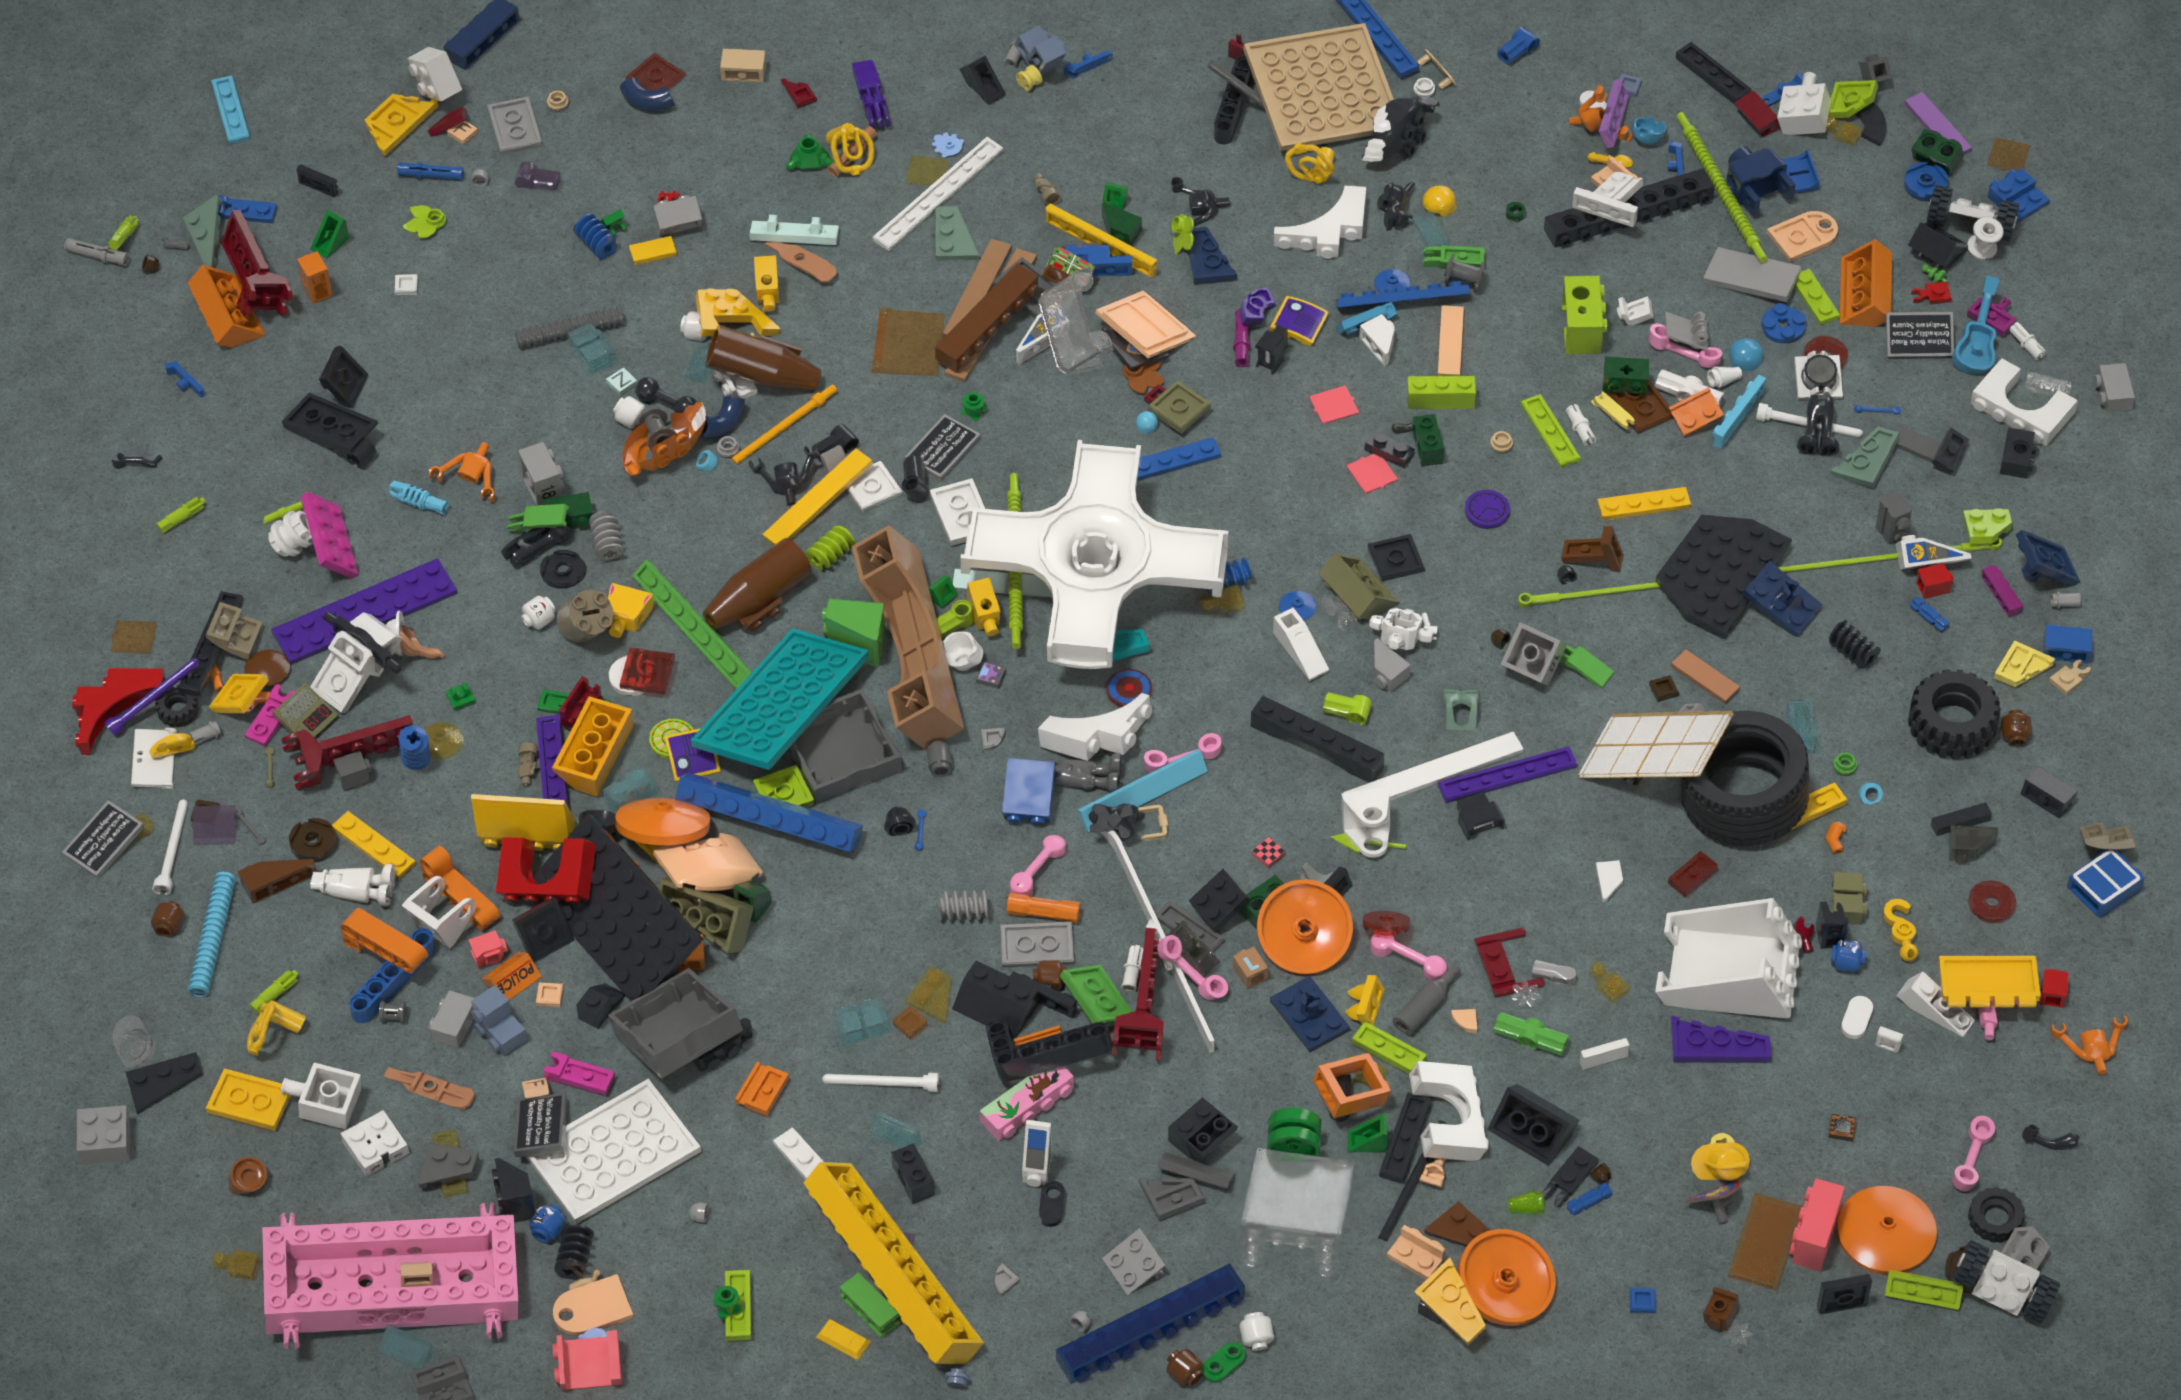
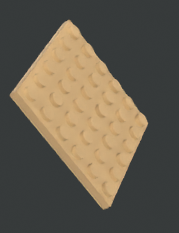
M1365 23L1244 44L1245 56L1280 151L1290 150L1298 142L1306 145H1319L1373 135V120L1378 109L1389 101L1394 100Z

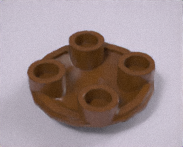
M271 649L261 650L247 660L244 670L245 674H265L268 682L264 687L281 685L289 674L290 662L286 655L279 651Z

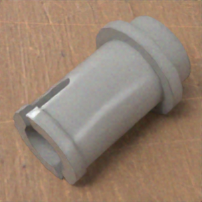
M1015 41L1010 43V50L1004 60L1006 65L1012 67L1017 66L1021 57L1014 44Z
M2056 591L2050 596L2051 607H2056V609H2060V607H2080V593H2060Z
M209 721L208 725L190 732L195 745L213 737L218 738V735L221 734L216 721Z

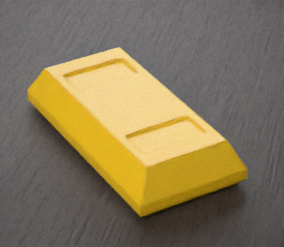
M830 1318L816 1336L817 1339L857 1361L871 1343L870 1340Z

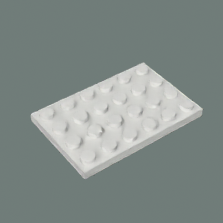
M647 1079L565 1126L564 1151L525 1157L574 1223L578 1224L701 1152V1147L652 1082Z

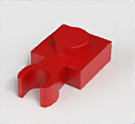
M1947 281L1925 284V289L1914 288L1911 290V295L1916 294L1920 296L1914 297L1913 303H1921L1924 300H1928L1929 304L1932 305L1948 303L1952 300Z

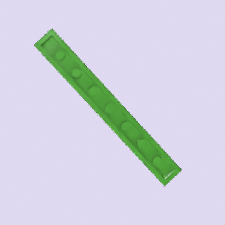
M646 559L632 577L646 592L653 594V600L733 687L737 689L753 671L650 560Z

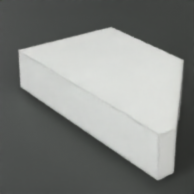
M1619 860L1596 862L1595 867L1602 903L1607 902L1609 897L1623 884Z

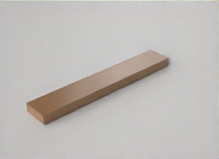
M994 239L990 240L943 332V337L991 290L992 282L999 275L1012 249L1011 244Z

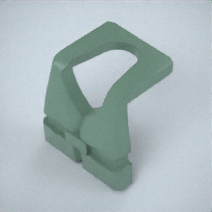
M1443 689L1442 698L1446 706L1445 728L1447 730H1476L1479 690L1462 689L1460 691L1459 689ZM1457 704H1465L1471 708L1468 721L1464 725H1458L1454 721L1453 707Z

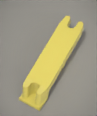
M1602 392L1601 395L1596 396L1591 401L1592 404L1600 407L1621 427L1628 429V423L1635 424L1634 418L1605 392Z

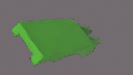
M566 504L526 506L524 513L508 517V520L512 521L511 524L507 525L506 529H512L510 533H523L532 528L566 526V510L569 509V506Z
M1566 646L1559 663L1575 669L1601 689L1614 675V671L1581 646H1577L1575 649Z

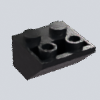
M1202 1097L1168 1127V1141L1187 1157L1204 1159L1238 1129V1126Z
M500 1158L494 1159L496 1168L491 1169L500 1216L514 1215V1223L532 1219L535 1214V1207L528 1173Z

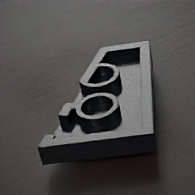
M197 1052L125 1072L137 1115L143 1112L145 1108L158 1103L165 1096L181 1089L203 1075Z

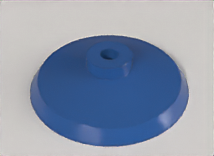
M1388 269L1376 276L1374 285L1381 294L1384 293V289L1397 288L1398 292L1406 291V287H1410V279L1400 270Z
M1292 591L1281 598L1279 610L1283 613L1294 608L1304 621L1314 615L1317 605L1315 599L1310 594L1303 591Z

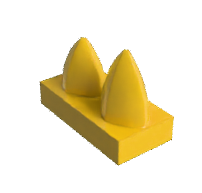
M1368 975L1366 983L1357 985L1347 991L1349 996L1359 1000L1360 1003L1351 1006L1345 1013L1350 1018L1360 1021L1361 1024L1366 1021L1374 1026L1385 991L1377 975Z

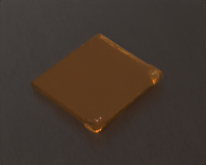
M880 308L872 373L938 376L939 362L935 360V346L942 340L945 314Z

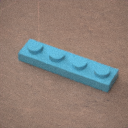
M1758 374L1754 381L1748 383L1744 395H1740L1736 399L1732 411L1728 410L1724 416L1723 423L1715 427L1712 437H1714L1713 446L1722 449L1765 391V377Z

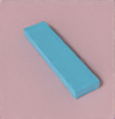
M232 75L211 80L229 144L250 140Z

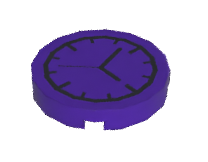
M1494 490L1474 492L1465 502L1466 517L1476 527L1482 529L1500 527L1509 517L1510 504L1507 498Z

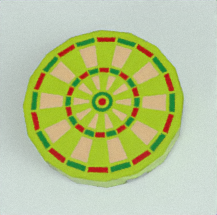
M667 719L659 722L653 727L649 736V744L652 751L661 758L670 760L664 736L691 731L693 727L680 719Z

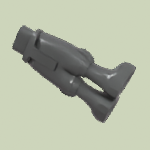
M1120 753L1113 754L1110 762L1104 765H1097L1096 762L1091 760L1053 761L1056 766L1054 784L1083 788L1085 790L1098 787L1104 788L1110 793L1120 789L1122 774V755Z

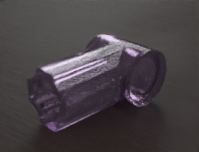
M523 162L519 167L515 185L518 188H529V190L533 187L557 190L561 175L557 171L539 169L534 163Z

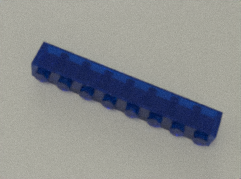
M1229 1263L1056 1349V1362L1070 1384L1075 1381L1083 1382L1093 1372L1098 1370L1105 1371L1114 1362L1120 1359L1127 1360L1136 1351L1142 1348L1145 1350L1156 1344V1341L1164 1337L1166 1339L1172 1338L1177 1334L1178 1330L1186 1326L1188 1328L1194 1327L1199 1323L1200 1319L1206 1316H1216L1222 1308L1228 1305H1238L1245 1297V1285Z

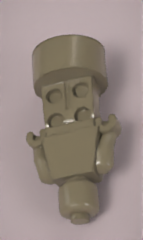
M1041 173L1036 174L1034 177L1035 188L1042 191V200L1046 206L1050 203L1057 205L1061 200V196L1055 189V186L1045 179Z
M530 742L519 745L520 766L516 767L518 777L522 778L521 784L524 787L531 785L530 778L533 777L534 770L538 766L534 762V758L537 757L538 746Z

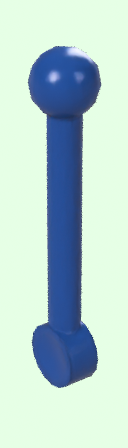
M1861 405L1854 407L1856 413H1861L1862 411L1886 412L1896 415L1901 413V408L1897 406L1893 407V409L1862 407Z
M925 810L917 812L919 828L917 843L914 846L917 851H921L924 848L922 836L924 818L927 815Z

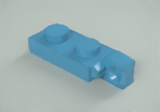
M1390 302L1340 322L1336 326V330L1339 334L1346 332L1347 335L1357 332L1359 330L1358 326L1381 314L1389 320L1397 314L1393 303Z

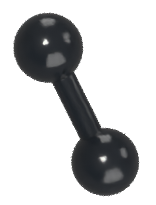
M651 377L641 378L635 386L636 396L640 400L651 402L658 399L674 407L675 413H683L686 407L689 405L693 406L697 402L696 399L690 396L676 399L660 391L659 383Z

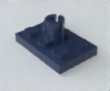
M2020 530L2016 534L2019 542L2018 547L2027 559V565L2022 568V572L2026 578H2029V581L2034 582L2043 574L2048 578L2051 577L2062 584L2065 583L2070 586H2076L2081 582L2065 547L2025 530Z
M1771 561L1766 564L1742 593L1748 600L1795 637L1823 605L1803 589L1797 581L1791 579Z
M1311 976L1270 997L1272 1005L1309 1052L1350 1031L1348 1023Z

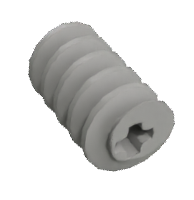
M607 511L597 512L589 519L596 558L602 561L619 558L624 553L618 519L611 516Z
M975 890L972 891L970 897H968L966 891L962 892L961 897H958L957 892L953 891L951 898H949L947 891H944L942 898H939L940 921H943L945 914L949 921H952L954 914H956L958 920H962L964 914H966L968 920L972 919L973 914L976 915L977 920H981L983 913L988 920V903L985 890L981 891L980 897L977 896Z

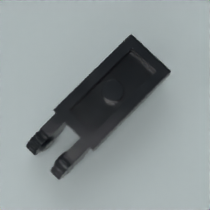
M1578 1146L1547 1184L1541 1197L1547 1199L1552 1195L1556 1187L1562 1191L1556 1197L1554 1205L1560 1207L1596 1166L1599 1158Z

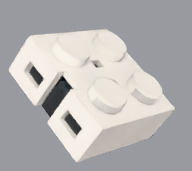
M384 1110L341 1133L343 1144L366 1177L384 1168L383 1164L390 1161L393 1163L409 1154L407 1143Z

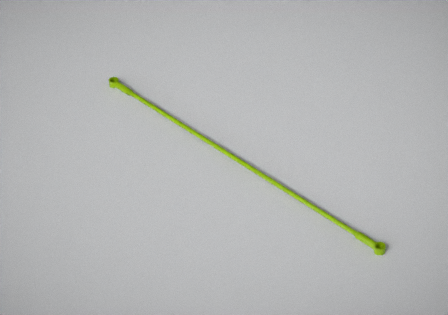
M1998 537V540L1995 541L1998 543L1997 545L1961 543L1958 546L1950 547L1964 552L1986 549L1996 551L2001 548L2002 540ZM1897 553L1778 568L1783 572L1898 559ZM1654 582L1559 594L1558 592L1531 596L1529 593H1522L1519 596L1518 604L1522 608H1529L1531 605L1560 602L1562 599L1660 587Z

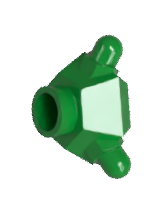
M807 134L801 139L790 155L791 159L787 162L786 169L789 171H793L795 168L802 170L819 169L821 166H830L834 160L828 156L829 153L815 138Z

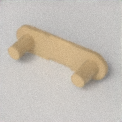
M1425 49L1426 55L1416 61L1420 67L1431 60L1446 77V79L1437 84L1438 87L1443 90L1451 83L1453 86H1456L1451 75Z

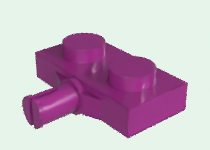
M1982 297L1967 312V316L1975 321L1978 319ZM2004 297L1999 304L1990 303L1986 319V325L1994 328L1996 334L2004 337L2010 331V327L2017 321L2015 317L2008 314L2005 310L2011 305V300L2009 298L2007 300V297Z

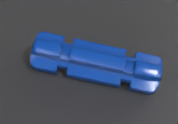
M1920 597L1912 600L1910 607L1915 612L1919 611L1918 614L1931 625L1934 624L1938 631L1943 632L1949 627V621L1944 617L1941 618V614L1930 605H1925V601Z
M1603 1183L1597 1186V1190L1594 1188L1580 1195L1578 1200L1573 1199L1569 1201L1567 1209L1570 1214L1576 1215L1581 1212L1582 1208L1586 1210L1601 1202V1198L1606 1199L1610 1197L1612 1190L1609 1185Z

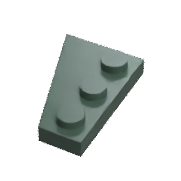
M936 207V260H979L978 251L958 207Z
M1878 426L1860 443V447L1852 454L1849 453L1845 457V461L1839 467L1836 466L1831 470V475L1874 488L1899 439V432Z

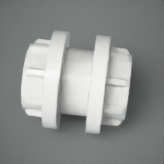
M289 511L284 515L283 521L278 520L271 525V531L268 533L271 546L278 554L284 557H295L302 552V547L307 548L313 544L306 514L302 511Z

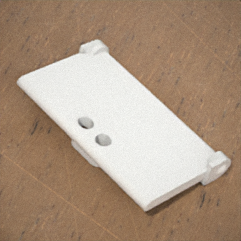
M135 729L131 777L132 787L173 789L174 754L151 758L149 751L157 741L166 736L177 734V729Z

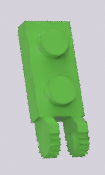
M1445 245L1427 246L1423 250L1425 255L1423 266L1446 268L1448 260L1451 259L1454 253L1455 261L1480 268L1481 263L1484 262L1485 248Z

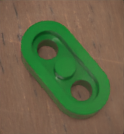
M1235 1342L1227 1343L1203 1363L1204 1379L1211 1383H1219L1239 1368L1245 1361V1349L1243 1346ZM1233 1351V1352H1236L1237 1354H1236V1355H1230L1229 1353ZM1211 1367H1218L1219 1369L1212 1370Z

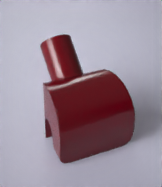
M1800 916L1792 926L1797 934L1801 936L1804 952H1812L1814 949L1810 938L1815 927L1813 923L1809 928L1805 927V919Z

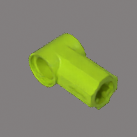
M956 601L950 611L936 618L941 639L960 628H967L973 624L972 606L968 601Z
M1328 692L1325 697L1323 712L1345 717L1350 723L1354 721L1364 725L1367 721L1372 701L1364 695H1355L1353 698Z

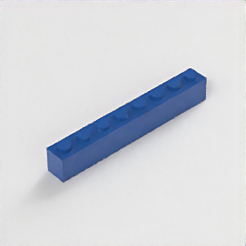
M687 773L680 777L675 799L848 852L858 847L863 825L692 773Z

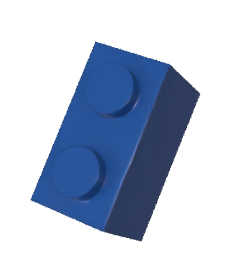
M2046 625L2043 637V653L2055 658L2057 661L2075 662L2080 659L2082 663L2089 664L2092 653L2093 629Z

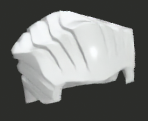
M969 632L951 633L943 641L949 667L959 671H967L978 665L983 658V648Z

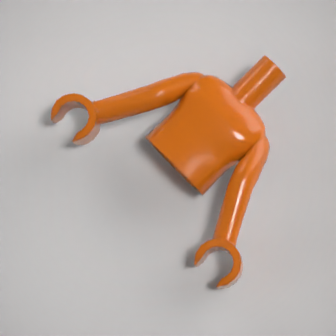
M1598 85L1593 96L1580 106L1578 116L1570 117V125L1583 124L1591 132L1599 131L1605 110L1602 107H1590L1595 102H1604L1607 93H1602L1603 86ZM1625 125L1619 129V140H1623L1629 128ZM1628 133L1625 142L1630 141L1632 133Z
M482 442L476 453H462L441 467L433 466L429 469L430 479L435 474H439L437 481L440 483L443 481V473L462 462L457 471L458 477L478 484L483 475L484 488L481 490L482 500H484L486 495H491L489 498L490 503H493L496 499L494 490L491 488L492 465L484 457L490 447L487 443Z
M2123 1016V1024L2118 1023L2116 1017L2113 1018L2112 1027L2114 1030L2109 1044L2104 1030L2100 1029L2085 1031L2080 1035L2082 1049L2065 1034L2066 1025L2064 1023L2061 1025L2062 1031H2057L2054 1028V1024H2052L2050 1033L2054 1038L2062 1040L2080 1059L2086 1062H2094L2098 1075H2104L2107 1073L2104 1061L2110 1059L2115 1054L2120 1032L2126 1029L2128 1018Z

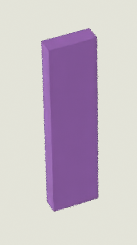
M1621 79L1614 80L1599 129V133L1607 148L1614 147L1629 98V93Z
M1923 92L1905 100V106L1927 130L1937 131L1949 140H1957L1962 145L1964 155L1972 151L1970 144Z

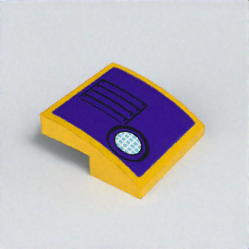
M1286 296L1269 330L1273 332L1277 325L1288 328V339L1291 336L1302 344L1311 346L1329 312L1310 302Z
M700 729L664 736L675 782H679L680 777L687 773L702 777L721 773L717 754L692 747L691 739Z

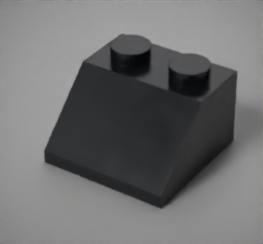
M1920 222L1908 243V246L1913 248L1912 252L1922 258L1927 256L1932 259L1931 264L1941 269L1943 266L1950 267L1968 247L1967 243L1934 224Z

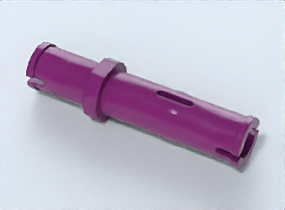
M1240 309L1235 311V342L1233 343V349L1235 351V365L1246 367L1249 364L1248 351L1251 348V344L1248 341V325L1241 322Z

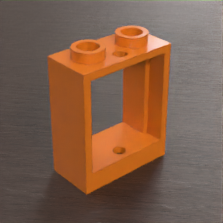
M1369 1053L1319 1065L1312 1079L1333 1118L1383 1106L1391 1092L1388 1082L1382 1077L1377 1063L1373 1061ZM1361 1071L1372 1090L1346 1097L1335 1077Z

